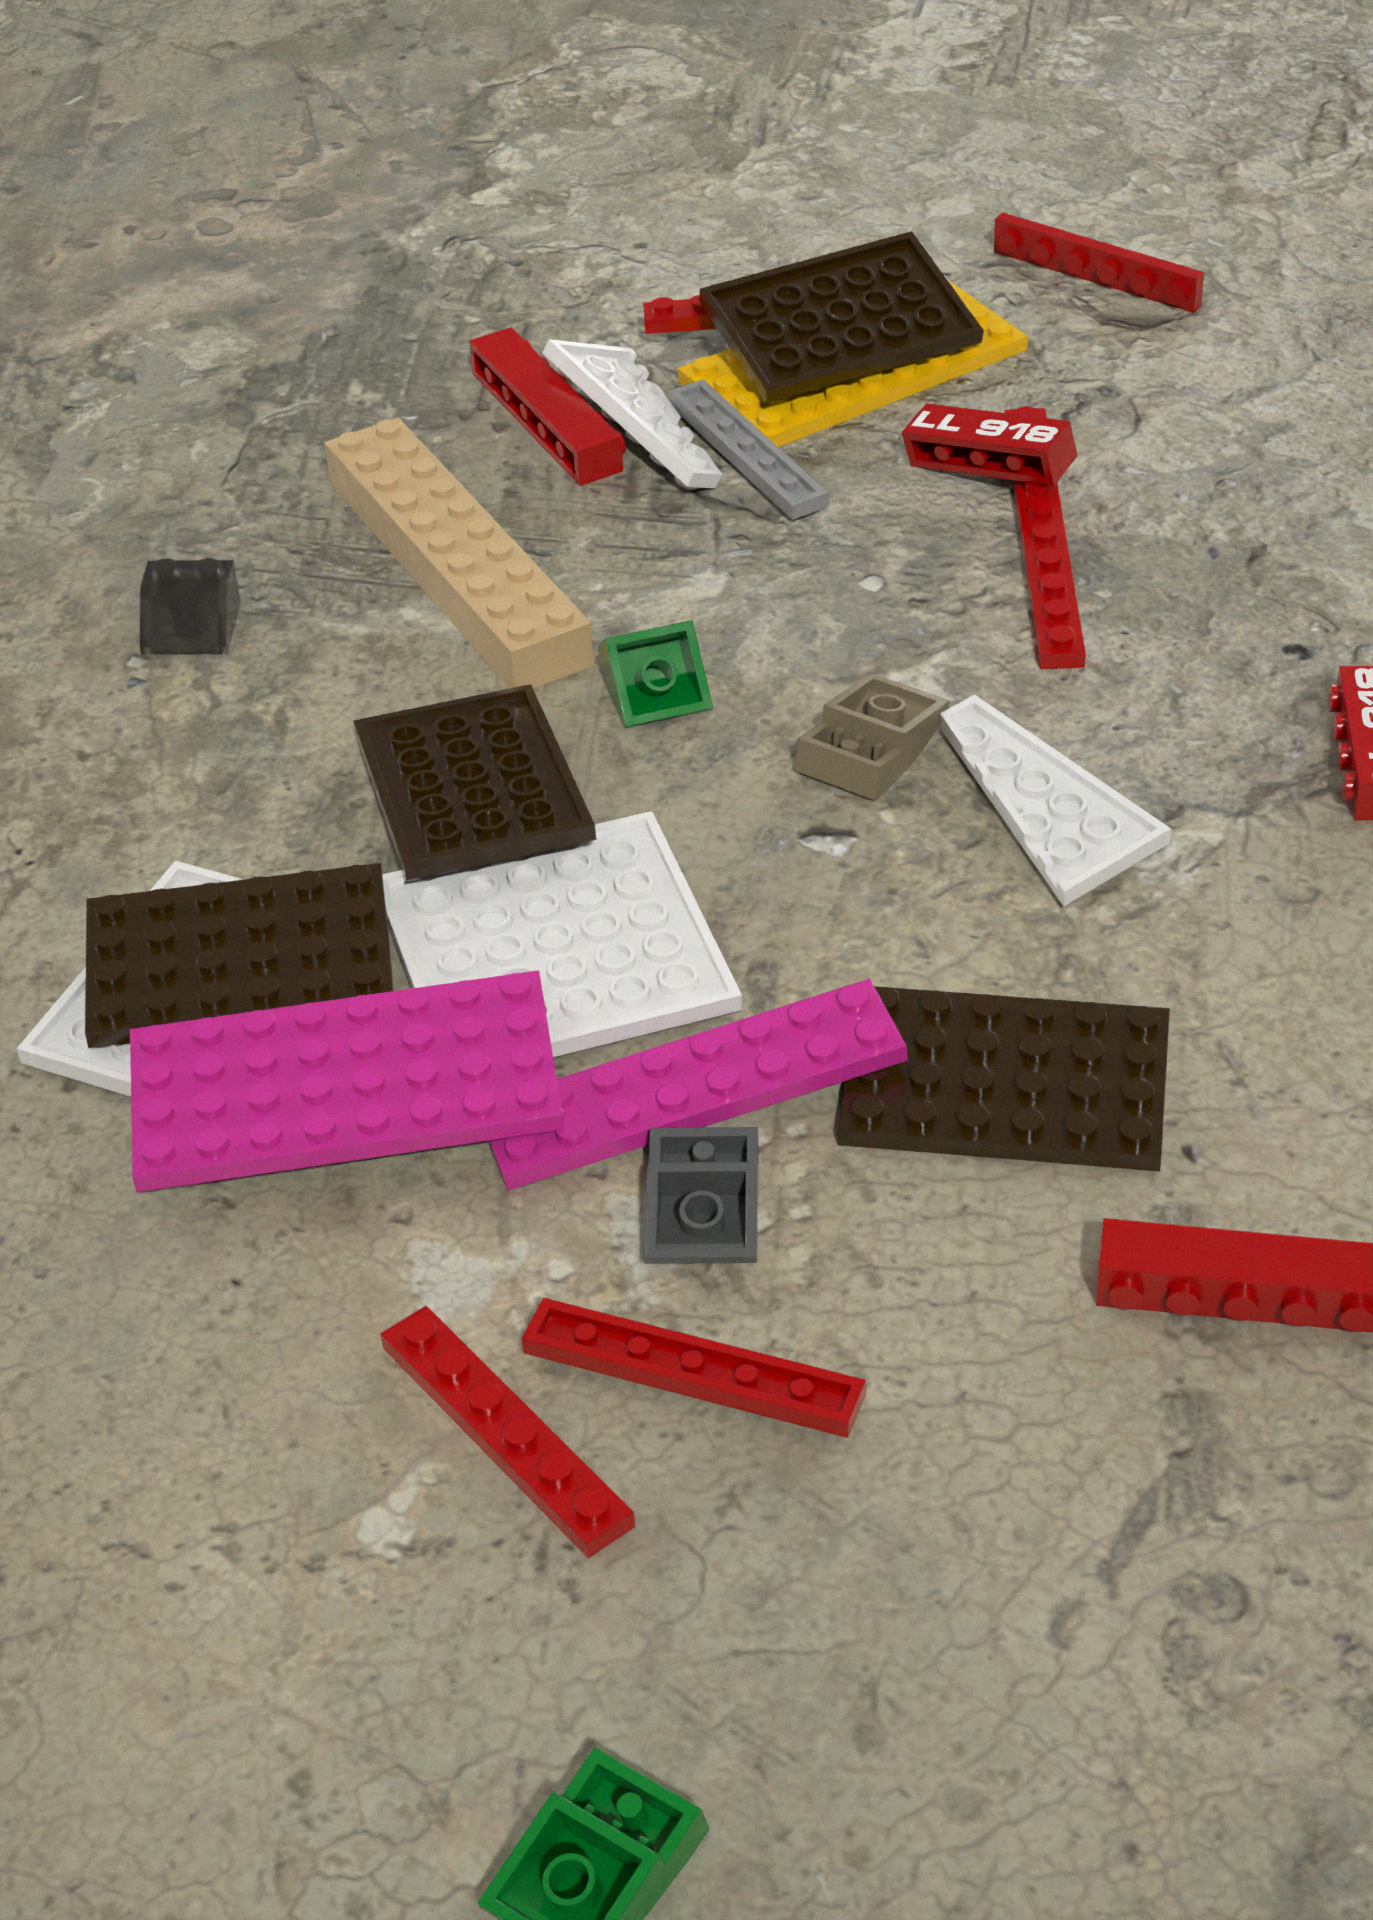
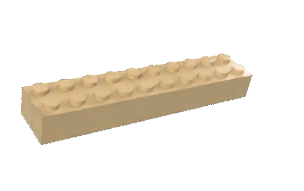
M399 417L382 420L374 426L356 432H346L338 438L324 442L330 485L509 688L531 684L534 689L595 666L591 622Z

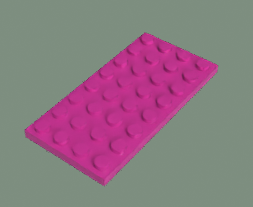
M539 970L130 1029L132 1179L136 1193L565 1130Z

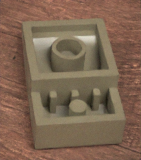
M869 673L824 704L822 722L798 738L795 771L876 801L889 790L925 748L940 725V713L949 709L950 700Z

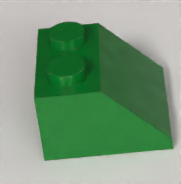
M693 620L605 638L598 646L607 690L624 728L714 708Z

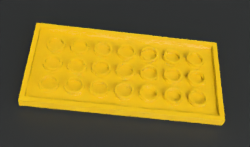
M949 281L983 328L984 333L981 343L767 404L729 347L727 350L708 357L698 358L690 364L679 367L678 382L684 386L702 379L705 380L777 447H781L1028 350V336Z

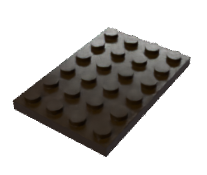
M913 231L700 288L699 302L766 404L982 342L984 333L983 328Z
M531 684L353 720L356 738L406 881L416 878L429 879L437 876L439 873L463 868H480L487 863L509 858H526L537 852L556 848H573L581 843L597 840L595 823Z
M381 863L352 865L318 871H303L269 877L260 876L244 880L204 883L202 885L155 889L121 895H106L88 898L86 901L85 1036L88 1048L130 1043V1029L394 991Z
M874 986L907 1046L908 1061L846 1081L838 1126V1145L1160 1172L1170 1008Z

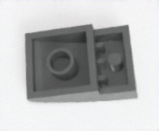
M758 1127L650 1128V1153L647 1167L645 1264L757 1263L759 1204Z

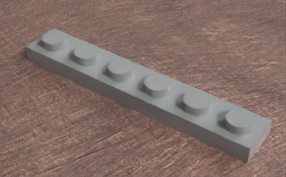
M702 379L668 391L669 401L679 415L792 520L806 517L813 512L829 507L828 492L705 380Z

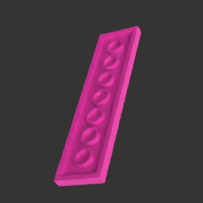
M869 978L558 1078L557 1083L565 1130L490 1140L488 1142L506 1189L509 1191L650 1145V1128L705 1127L908 1061L907 1046Z

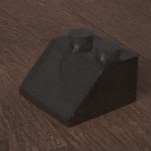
M165 558L147 562L140 585L141 655L228 654L241 604L234 560H217L214 558L173 560Z

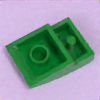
M594 1747L562 1796L552 1791L477 1904L480 1909L498 1920H643L689 1861L710 1828L701 1808Z

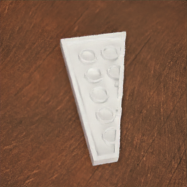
M548 340L542 354L555 365L554 370L560 375L571 379L578 386L577 390L581 395L596 402L602 408L601 413L606 418L621 425L626 430L625 435L630 440L641 444L650 452L649 457L655 463L666 467L675 475L674 480L676 483L689 490L716 488L722 473L704 449L691 443L694 437L691 430L684 426L682 429L679 427L678 422L681 416L661 388L646 380L649 375L646 367L640 364L635 365L634 360L637 355L632 348Z
M973 695L940 713V729L1063 907L1170 844V827L978 696Z

